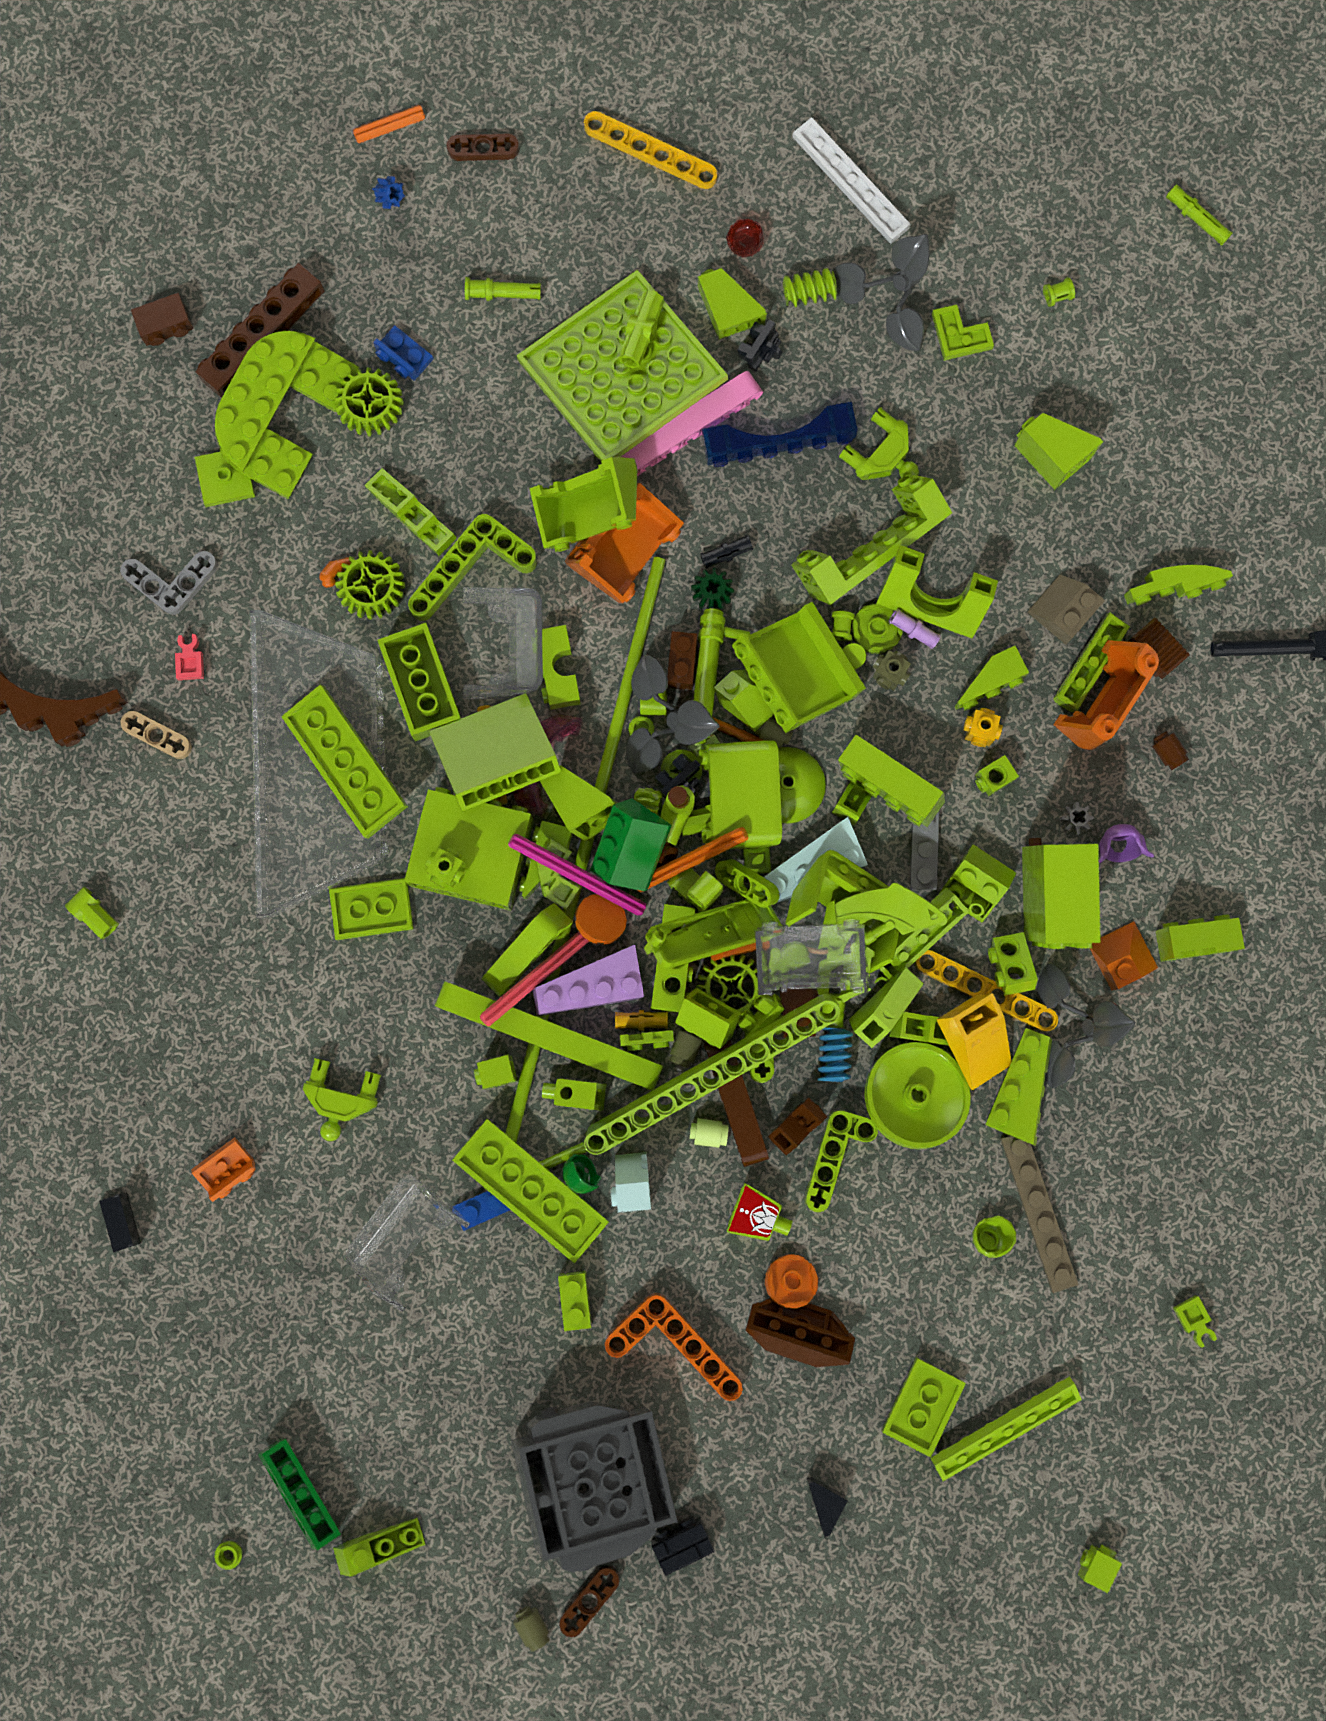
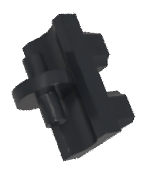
M768 320L766 324L755 321L750 329V336L756 339L753 345L744 341L737 350L739 357L745 360L749 368L755 372L763 361L769 363L771 358L780 359L783 354L779 348L782 341L778 339L779 333L774 328L776 323Z
M681 753L672 762L673 766L680 772L674 779L665 770L661 771L654 778L664 799H666L668 792L676 786L688 787L694 796L697 797L698 794L694 788L701 782L696 777L689 783L687 781L700 770L701 765L696 759L692 762L690 758Z

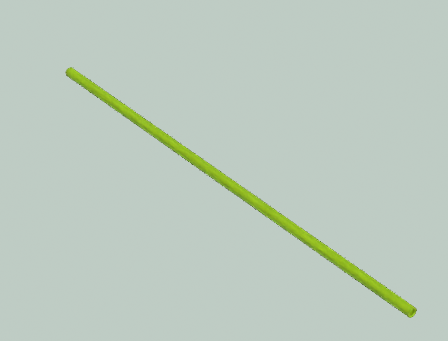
M653 557L595 783V788L604 794L607 792L632 694V675L641 659L666 562L665 559L660 557ZM595 836L588 841L583 839L580 841L574 865L585 871L587 870ZM570 880V882L580 888L567 910L563 908V911L574 920L582 886ZM572 924L561 936L555 939L551 954L569 940ZM562 965L545 979L544 984L559 978ZM536 1014V1017L548 1021L549 1014L541 1016ZM528 1043L505 1132L515 1142H517L541 1047Z

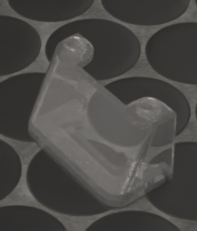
M843 920V924L778 926V922H764L762 927L756 929L758 995H772V990H780V987L781 992H787L788 989L841 988V990H846L847 985L853 988V993H867L869 969L865 925L859 924V920Z

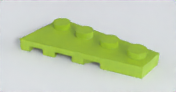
M1027 1028L1025 1029L985 1124L988 1127L1034 1146L1037 1143L1036 1133L1040 1123L1042 1097H1044L1045 1074L1048 1071L1052 1045L1050 1037Z

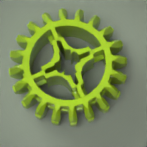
M367 367L366 373H362L361 369H357L356 376L348 373L349 381L341 380L340 383L344 388L336 389L340 397L334 400L335 404L338 405L336 412L341 416V422L347 424L350 431L356 428V432L359 435L364 432V429L370 437L374 429H376L378 435H381V427L383 426L386 430L390 431L391 427L388 422L397 424L398 420L395 415H402L400 406L404 404L403 399L400 398L402 391L400 388H397V381L395 379L391 380L389 373L382 375V371L379 368L374 374L369 367ZM373 385L383 388L389 396L376 393ZM363 387L361 392L354 394L358 389ZM371 395L373 401H371V404H368L367 408L365 402H367V399H370ZM349 407L363 410L365 418L352 413ZM384 409L382 413L375 416L377 411Z
M372 550L368 551L367 557H364L362 552H358L359 559L357 560L350 556L351 564L342 563L341 566L345 572H337V576L341 580L335 582V586L340 589L336 594L338 598H343L341 601L342 606H349L348 611L351 614L357 611L358 618H362L366 612L369 620H372L373 612H376L379 618L383 617L381 611L384 609L388 614H391L392 610L389 605L392 604L398 607L399 603L395 597L403 598L404 596L403 592L400 591V589L405 588V583L400 581L404 578L402 572H397L400 569L398 563L392 564L393 559L390 556L384 559V555L380 551L376 557H374ZM369 567L381 568L388 574H372ZM361 570V578L353 582L351 586L353 577ZM367 575L369 576L370 580L374 583V587L372 588L373 594L367 587ZM387 584H390L388 592L383 598L379 599L380 591L387 587ZM352 595H368L372 603L360 602Z
M743 954L740 955L739 961H734L735 955L730 956V961H726L725 957L722 958L719 964L716 961L710 960L714 968L710 969L706 965L703 967L704 972L708 973L707 977L699 975L698 979L704 981L705 985H697L696 988L704 990L705 993L711 996L710 982L713 979L722 988V995L718 999L719 1001L726 1003L731 998H737L747 1004L737 1009L740 1013L747 1010L753 1015V1012L750 1010L751 1007L758 1011L753 1005L754 998L759 994V991H767V986H759V982L765 981L766 977L760 976L757 978L756 976L761 971V967L758 966L752 970L750 967L753 965L754 960L750 959L747 965L744 964L745 955ZM725 967L741 969L733 978H726L717 972ZM747 974L753 982L752 998L741 987V983ZM740 977L736 986L739 992L736 995L732 993V995H728L726 999H723L728 989L725 983L730 982L731 984L732 981L735 982Z

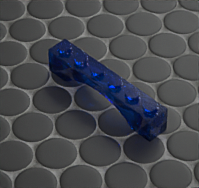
M851 401L826 406L807 425L788 433L768 436L756 435L737 430L726 424L702 429V441L707 466L723 467L728 465L730 461L738 460L739 463H746L752 461L753 457L762 455L764 458H772L777 456L779 452L788 451L789 454L801 452L803 448L813 446V449H821L826 447L828 443L837 442L839 445L848 444L853 441L852 439L856 438L858 429Z

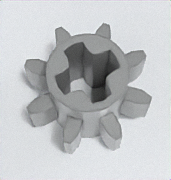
M1075 802L1073 810L1068 806L1063 808L1066 816L1061 817L1059 821L1065 822L1066 827L1064 831L1072 829L1075 836L1080 833V828L1088 831L1090 827L1087 822L1094 819L1087 812L1089 806L1082 808L1079 807L1078 802ZM1079 814L1081 816L1079 822L1074 823L1075 815Z

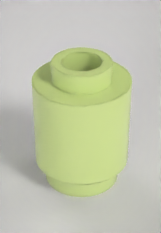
M697 1118L696 1123H691L689 1139H694V1145L717 1148L720 1145L726 1146L729 1125L722 1124V1121Z

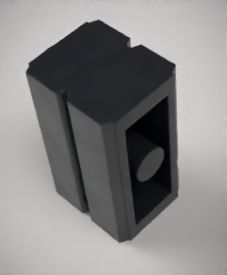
M689 1516L679 1522L680 1527L672 1531L669 1528H665L654 1535L655 1539L651 1540V1546L665 1576L715 1552L714 1545L701 1517L694 1519L693 1516Z

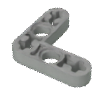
M198 552L170 585L136 559H128L123 562L120 572L127 582L168 614L175 615L179 614L215 573L218 563L210 552ZM202 559H209L208 562L211 565L209 568L202 567L200 561ZM130 567H132V568H136V567H137L136 570H137L144 578H142V580H140V579L137 578L135 575H133V574L130 575V572L128 571V569H129ZM202 567L199 573L203 576L199 578L194 572L191 571L193 568H195V570L198 572V570ZM187 577H193L196 581L194 587L189 590L184 589L182 586L183 580ZM151 581L159 582V589L155 593H148L146 590L147 584ZM178 587V589L186 596L183 598L179 594V596L175 600L178 603L177 606L174 607L171 605L168 607L169 603L167 602V599H174L178 595V593L175 591V589Z

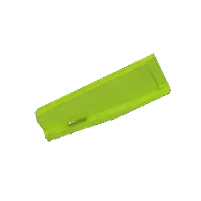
M746 899L650 927L645 935L648 943L644 950L647 955L653 952L660 966L668 969L772 938L774 935L781 934L785 929L771 906L762 908ZM679 926H682L681 929H679V930H677V931H675V932H673V933L670 932L671 930H673V929H675V928H677V927H679Z

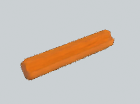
M417 105L354 128L353 133L356 141L362 143L425 119L422 107Z

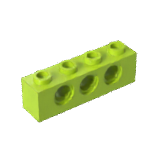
M664 904L662 923L695 914V908ZM657 961L651 1010L679 1013L684 998L689 994L685 992L686 982H692L693 967L688 966L689 963L666 969L661 967ZM675 978L679 981L680 989L677 992L671 993L666 990L665 983L668 979Z

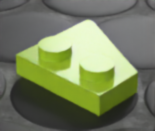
M673 1030L620 1035L621 1047H627V1051L643 1050V1045L653 1044L654 1049L669 1047V1042L674 1041Z

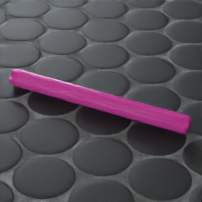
M513 834L508 843L510 848L635 915H642L647 906L645 902L608 884L606 881L519 834Z

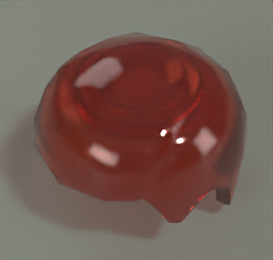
M751 219L736 221L730 226L726 236L728 247L735 255L742 258L752 257L757 254L764 243V232L760 224ZM739 240H740L746 247L742 246V245L739 243Z

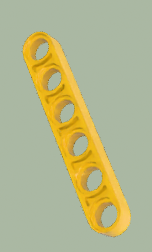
M593 111L585 116L584 128L589 136L700 188L710 189L716 184L717 170L712 164L601 112ZM592 120H599L602 126L597 130L589 128L588 124ZM615 130H620L624 133V137L620 140H614L610 135ZM639 140L646 144L645 149L640 151L632 146L634 142ZM658 151H665L669 156L666 160L659 161L655 158V154ZM681 161H686L691 167L687 171H680L677 168V164ZM702 172H710L713 178L708 182L702 181L699 178Z
M927 950L923 954L930 955L934 959V965L931 969L922 968L920 958L915 961V967L921 973L970 997L992 993L995 989L1003 991L1002 987H997L995 981L934 951ZM947 966H952L957 970L958 975L954 981L945 979L943 975L944 969ZM973 977L981 982V989L975 993L967 988L968 980ZM1020 993L1005 995L1004 1001L998 1004L1003 1013L1039 1031H1051L1058 1024V1015L1054 1010ZM1018 1001H1024L1028 1005V1012L1024 1016L1018 1015L1015 1012L1014 1007ZM1043 1012L1049 1013L1052 1017V1023L1049 1027H1042L1039 1024L1038 1018Z

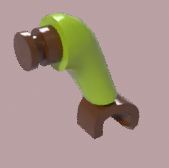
M673 787L668 792L659 817L672 826L656 868L677 858L678 849L670 844L677 845L682 830L695 806V796L688 787Z

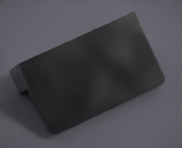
M121 1193L100 1200L113 1252L141 1244L128 1193Z

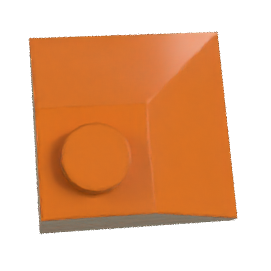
M1131 922L1101 937V943H1092V948H1090L1111 991L1120 989L1158 969L1135 922Z

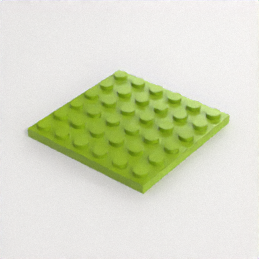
M638 270L516 355L519 363L600 461L610 457L623 456L728 380V374L665 301L657 320V331L654 341L648 344L640 367L629 368L619 362V354L626 338V327L629 317L635 315L643 291H655Z

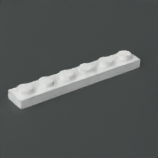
M812 117L793 132L792 138L890 244L910 228L911 224Z

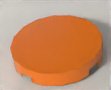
M592 894L584 898L576 909V928L584 938L592 943L611 944L618 940L626 928L627 919L624 909L598 894Z
M788 1254L778 1257L769 1265L765 1274V1287L774 1303L783 1308L796 1309L807 1305L818 1290V1276L814 1266L805 1260L804 1257Z

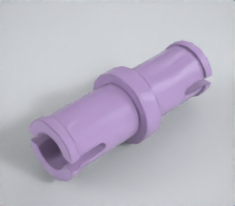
M899 609L895 610L889 619V623L906 632L907 637L911 639L916 638L931 649L936 646L941 635L922 625L923 622L921 620H914Z

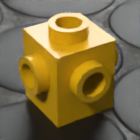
M980 708V710H975L971 716L967 715L963 730L967 731L965 740L971 741L972 745L978 747L990 746L995 739L999 740L1003 728V725L999 724L1001 716L994 715L995 711L987 708ZM981 723L989 725V729H983Z

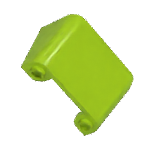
M610 457L602 460V464L598 465V469L570 480L553 482V485L549 486V488H543L542 485L529 488L544 549L554 548L555 552H561L570 549V544L615 528L622 530L632 527V522L636 520L638 469L635 459Z
M748 741L701 745V749L698 752V762L703 766L704 770H709L711 822H708L706 828L702 829L703 843L707 844L739 827H744L749 837L748 840L730 849L765 848L779 845L782 840V814L777 743L775 741Z

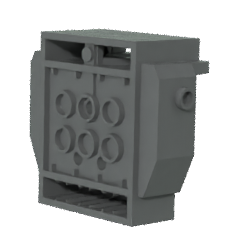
M589 1401L558 1410L557 1406L546 1408L541 1411L542 1415L535 1416L530 1421L524 1423L527 1436L511 1440L534 1546L543 1561L554 1558L562 1570L570 1572L586 1571L593 1568V1566L632 1555L657 1533L656 1528L677 1522L652 1411L644 1406L628 1411L621 1406ZM620 1457L624 1458V1465L616 1467V1460ZM531 1465L534 1466L535 1475L539 1479L542 1492L534 1494L528 1467ZM582 1483L588 1484V1489L585 1492H579V1486ZM625 1485L631 1487L630 1493L627 1495L622 1494V1488ZM543 1508L545 1517L540 1518L538 1509ZM544 1526L550 1528V1533L547 1536L543 1534L542 1527Z

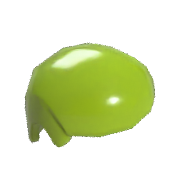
M997 1215L984 1218L978 1222L972 1232L973 1243L979 1253L988 1258H998L1010 1252L1015 1245L1016 1230L1012 1223L1002 1216Z

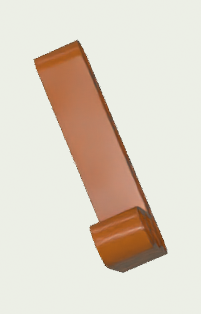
M660 1293L649 1295L606 1337L605 1349L607 1353L612 1357L619 1358L624 1356L652 1328L657 1326L723 1399L734 1401L742 1394V1383L737 1374L673 1304ZM654 1299L661 1300L664 1303V1309L659 1313H654L649 1309V1303ZM640 1318L643 1320L644 1328L638 1332L633 1331L629 1326L632 1319ZM673 1319L679 1320L683 1325L682 1329L678 1333L670 1332L667 1328L669 1321ZM612 1338H622L625 1346L621 1350H614L610 1346ZM693 1339L699 1341L701 1344L699 1351L696 1353L687 1351L685 1346L688 1341ZM708 1360H715L719 1363V1368L716 1372L709 1373L705 1371L704 1364ZM727 1380H733L738 1385L733 1393H727L722 1389L723 1384Z

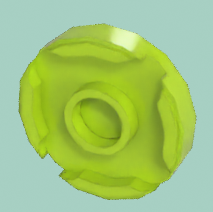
M876 603L864 606L856 614L852 623V635L855 642L871 654H883L889 650L891 651L899 643L903 634V630L889 623V619L895 610Z

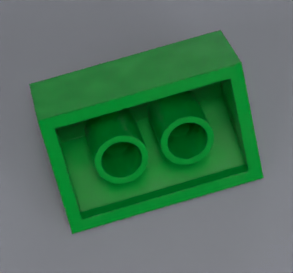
M633 798L614 804L590 871L608 884L647 891L672 825Z

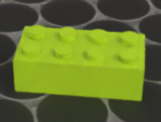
M427 623L377 640L410 734L415 742L430 737L429 731L461 719Z
M858 735L854 736L838 759L843 777L854 784L857 781L860 782L868 794L875 798L878 795L881 796L889 808L895 812L902 810L907 815V819L918 827L921 824L928 827L945 803L943 791Z

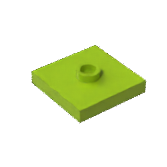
M221 452L195 457L205 507L255 497L252 479L234 469Z

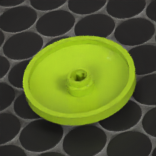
M910 1042L893 1047L879 1057L867 1076L865 1103L868 1114L880 1133L902 1147L928 1149L945 1143L958 1133L969 1113L970 1088L957 1061L950 1054L934 1045Z

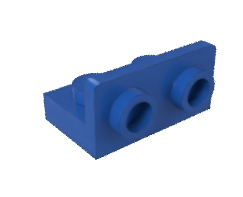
M395 325L381 341L376 338L373 342L376 349L375 354L383 362L387 363L390 361L394 364L395 371L405 379L408 376L415 381L434 359L429 352Z

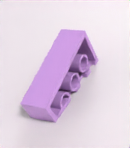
M635 945L534 988L533 996L537 1016L631 1001L644 997Z

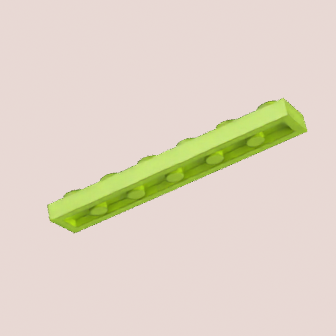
M1070 1376L1055 1383L1042 1393L1033 1396L1020 1406L1011 1409L1003 1416L987 1423L984 1427L969 1436H965L957 1443L931 1457L930 1459L942 1481L947 1480L1081 1401L1082 1399L1075 1383Z

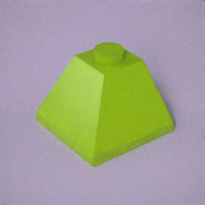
M746 669L731 671L714 687L720 705L754 732L774 715L768 704L764 702L762 694L756 684L750 679Z

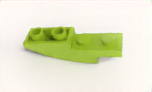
M1206 565L1165 567L1150 571L1144 578L1146 584L1129 589L1124 597L1127 604L1135 602L1137 606L1151 601L1152 596L1159 594L1160 598L1175 593V590L1178 598L1187 595L1188 599H1192L1203 594L1202 590L1211 588L1212 591H1216L1225 587L1226 582L1233 574L1229 570Z

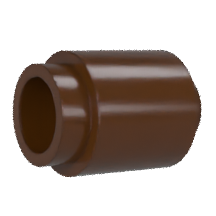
M1165 731L1153 739L1156 744L1152 748L1165 767L1169 766L1171 771L1189 760L1186 755L1188 753L1174 732L1169 735Z

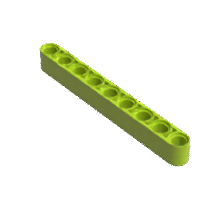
M444 981L434 1006L486 1026L481 1021L480 1015L496 1001ZM513 1007L491 1026H486L649 1090L655 1089L663 1066Z

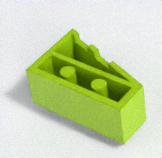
M1230 914L1214 916V921L1204 922V918L1188 920V924L1179 925L1178 922L1162 924L1163 929L1155 931L1161 962L1245 949L1240 919H1230Z

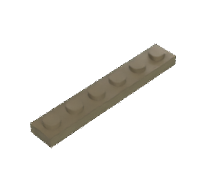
M1012 1136L1000 1138L1051 1292L1055 1293L1077 1286L1078 1282L1031 1144Z

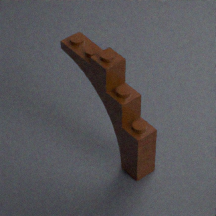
M0 671V715L4 714L7 711V707H9L18 727L30 732L41 729L45 722L54 741L62 747H71L80 742V738L86 735L82 725L91 726L99 721L98 717L106 713L109 715L115 714L123 709L122 705L128 703L124 694L118 689L96 697L79 700H56L37 696L13 684Z

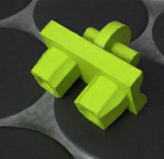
M760 992L754 998L753 1005L758 1009L754 1016L747 1010L741 1012L738 1025L744 1030L746 1037L783 1017L781 1013L785 1009L780 1003L781 998L775 993L769 996ZM779 1030L775 1034L779 1035L783 1030Z

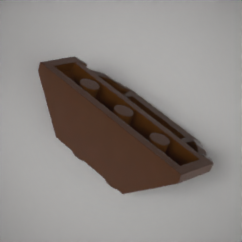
M771 1298L752 1304L745 1329L765 1351L814 1367L849 1365L855 1343V1337L848 1332L845 1325L833 1311L810 1303L796 1309L783 1308L774 1303Z

